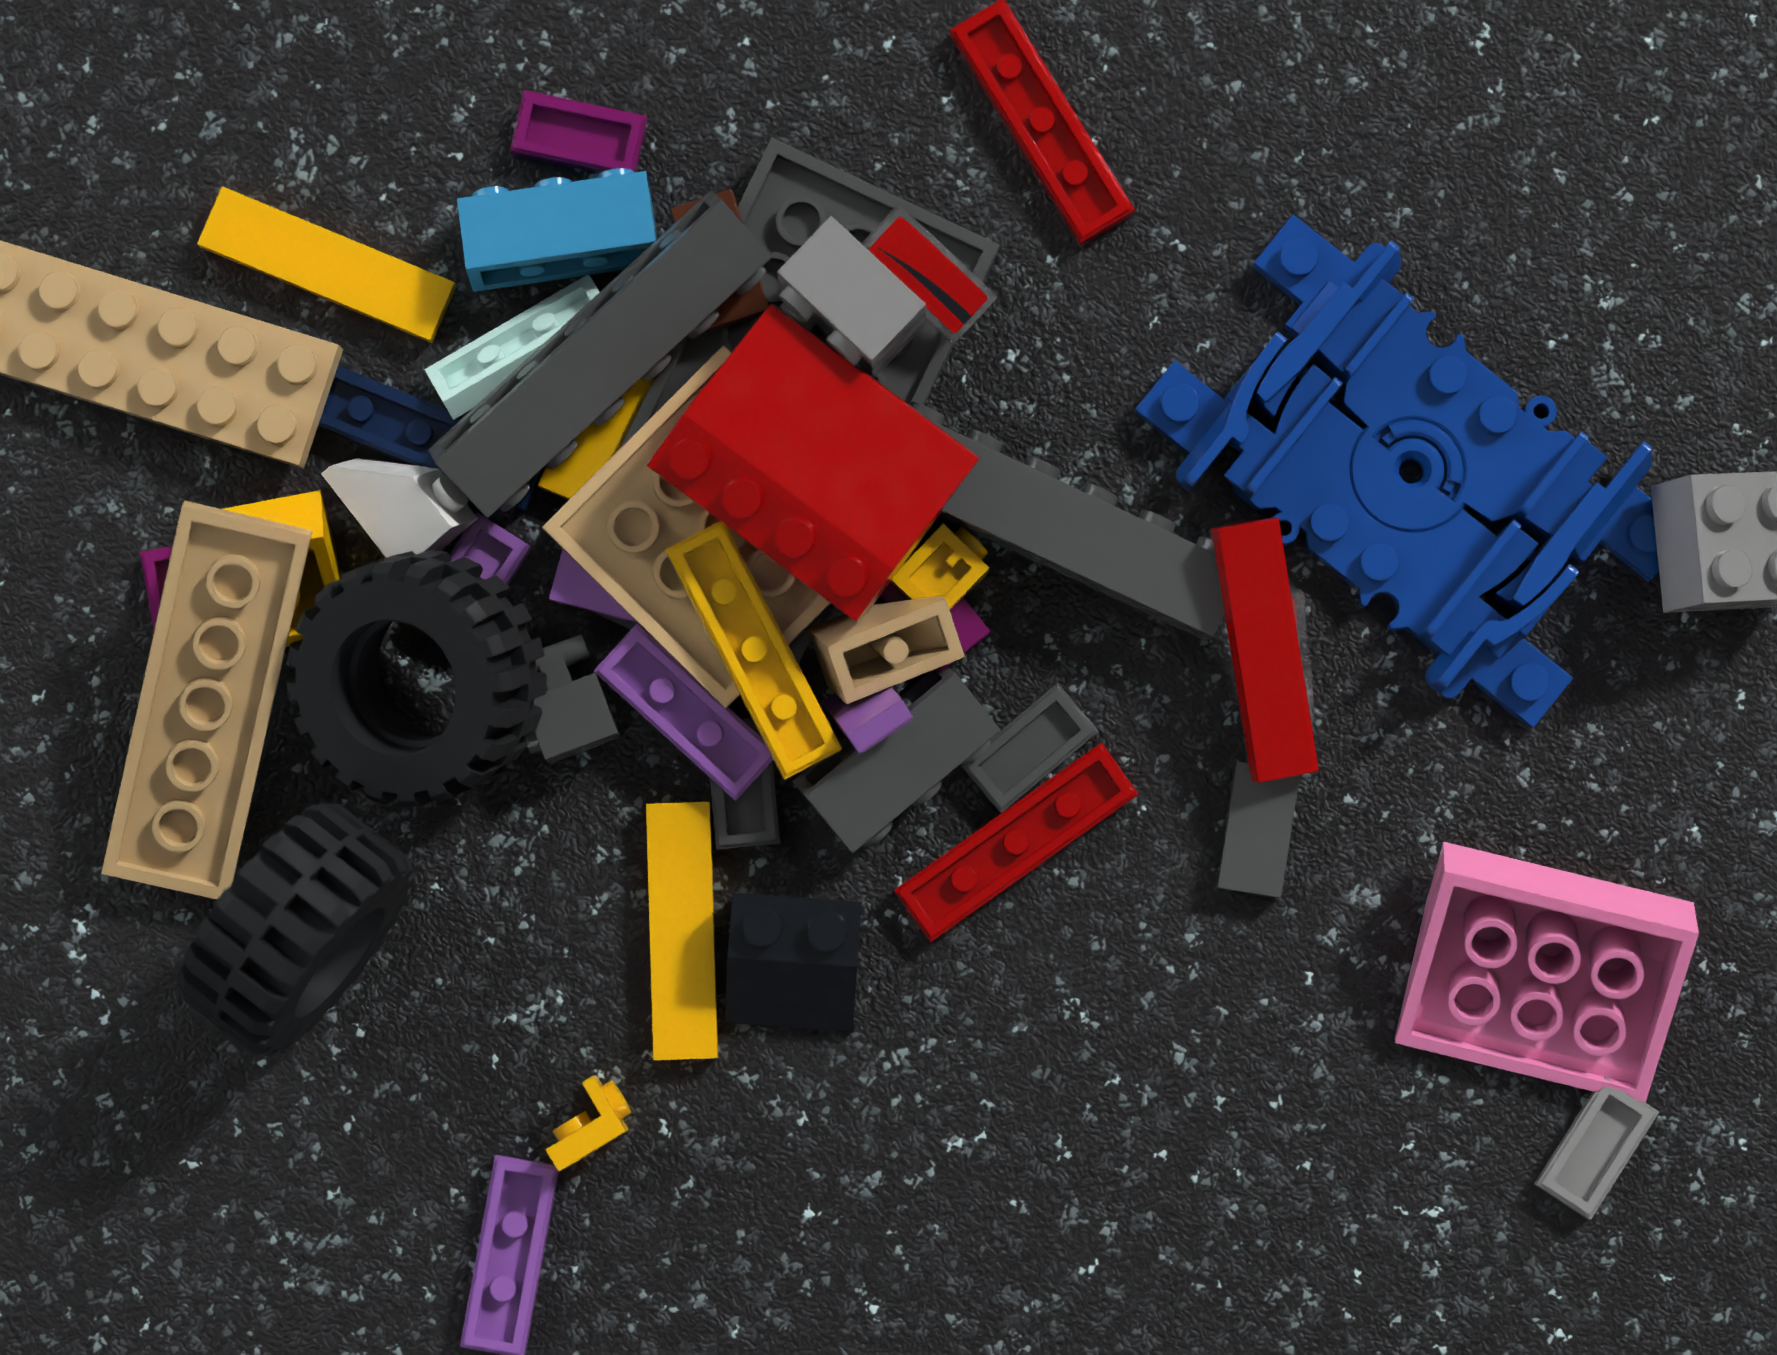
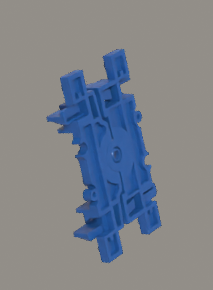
M1293 214L1256 259L1252 268L1300 305L1284 326V329L1294 340L1285 349H1282L1288 339L1277 331L1225 399L1174 360L1136 407L1134 413L1187 455L1186 459L1178 467L1175 478L1179 485L1188 492L1196 485L1225 447L1230 445L1240 453V456L1224 474L1232 484V492L1257 512L1274 510L1278 513L1272 518H1279V522L1286 524L1290 530L1288 535L1282 536L1283 547L1290 545L1297 538L1299 531L1304 534L1306 551L1357 591L1360 608L1367 606L1370 599L1375 595L1380 594L1390 597L1395 602L1397 610L1394 620L1387 625V629L1389 631L1405 629L1438 655L1425 672L1426 683L1442 697L1451 699L1456 697L1472 679L1475 686L1525 726L1532 729L1573 679L1572 676L1524 639L1552 603L1580 572L1571 564L1562 568L1568 557L1581 564L1588 558L1596 546L1601 544L1647 582L1652 580L1659 571L1652 498L1637 487V484L1652 465L1653 447L1643 441L1633 450L1605 487L1597 482L1594 485L1590 484L1589 480L1608 457L1588 442L1589 436L1582 431L1576 437H1573L1566 430L1549 432L1546 429L1557 416V407L1551 398L1540 395L1533 397L1522 410L1519 408L1517 391L1466 352L1463 334H1459L1448 347L1441 348L1431 344L1427 338L1426 330L1427 326L1436 317V313H1417L1409 306L1414 298L1408 293L1403 295L1389 284L1401 267L1400 247L1391 240L1386 247L1379 243L1370 244L1354 263ZM1314 357L1334 379H1331L1314 364L1310 369L1306 368V365ZM1273 360L1274 363L1252 400V403L1270 421L1275 417L1283 397L1294 380L1298 379L1300 381L1282 411L1274 434L1246 412L1262 374ZM1341 385L1344 386L1342 407L1364 430L1329 403ZM1535 407H1540L1545 411L1544 419H1539L1534 415ZM1408 460L1417 462L1422 469L1420 481L1413 484L1403 481L1399 475L1400 465ZM1463 508L1488 524H1493L1507 518L1513 521L1505 526L1496 536L1463 510ZM1521 526L1545 541L1538 551L1535 548L1539 543L1520 529ZM1526 561L1528 564L1521 572L1491 597L1515 612L1531 601L1541 591L1542 593L1521 612L1507 620L1479 598V596L1500 584Z

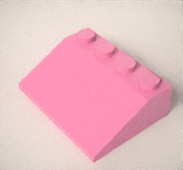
M1443 842L1425 905L1395 1034V1043L1593 1092H1599L1602 1087L1617 1089L1625 1092L1637 1101L1646 1103L1699 935L1694 902ZM1604 1076L1610 1079L1611 1081L1604 1080Z

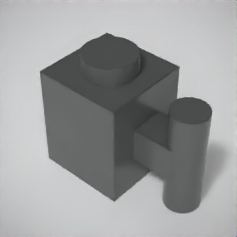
M579 634L543 648L545 656L536 660L537 672L547 675L546 687L548 691H546L545 695L534 699L533 705L541 707L543 712L537 729L524 735L527 738V747L531 755L542 751L545 760L552 764L621 738L598 675L593 673L573 681L567 666L591 658L583 635Z

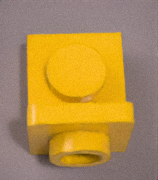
M942 524L904 563L891 580V583L909 600L943 596L946 598L949 610H951L977 582L980 583L988 574L990 567L982 561L988 554V551L963 527H960L953 533L945 524Z
M593 1075L582 1082L599 1111L600 1117L591 1121L587 1112L584 1111L553 1130L559 1142L545 1150L558 1172L568 1168L629 1131L623 1118L631 1114L632 1111L613 1080L602 1085L597 1075Z

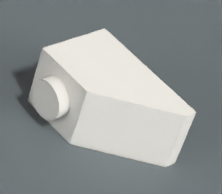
M356 458L331 465L321 473L386 558L413 551L415 554L428 550L442 551L478 519L467 505V496L447 475H444L437 468Z

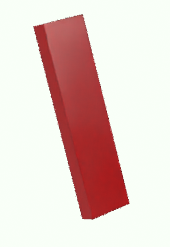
M998 0L950 29V37L1079 245L1082 246L1132 216L1135 212L1134 207L1006 1Z
M1266 518L1212 528L1251 781L1261 783L1319 771L1279 518Z
M1101 742L894 889V892L931 943L1139 794Z

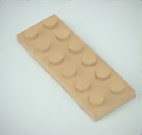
M0 240V375L304 469L343 352V348L340 345Z
M189 501L183 502L101 874L216 900L233 883L313 530Z

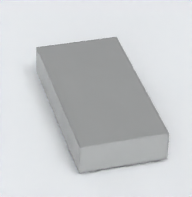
M1604 1076V1080L1611 1081L1610 1079ZM1602 1087L1599 1092H1592L1534 1185L1581 1216L1591 1220L1659 1114V1111L1645 1102L1635 1100L1621 1090Z

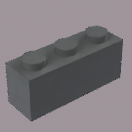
M947 665L919 675L898 693L913 716L911 722L863 753H858L847 737L839 742L842 750L808 767L792 781L852 854L861 846H872L884 838L892 828V820L910 805L919 806L931 799L942 785L940 780L958 765H968L979 759L990 747V739L1001 731L959 676Z

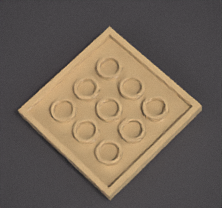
M723 345L542 528L726 709L740 694L665 552V549L720 520L646 466L683 413L730 356L731 352ZM727 526L789 646L831 603Z

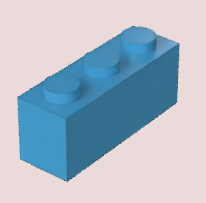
M615 168L600 173L594 179L572 182L567 178L554 177L541 180L532 188L509 191L504 187H485L475 191L470 197L457 198L465 268L473 292L574 278L588 274L594 275L622 271L657 240L652 197L646 171L634 173L630 169Z

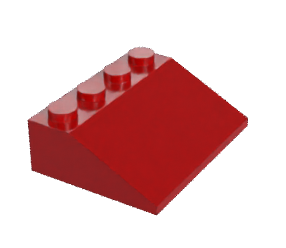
M770 304L683 413L646 466L856 622L869 612L980 460V457L858 366L852 365L835 349L774 304Z

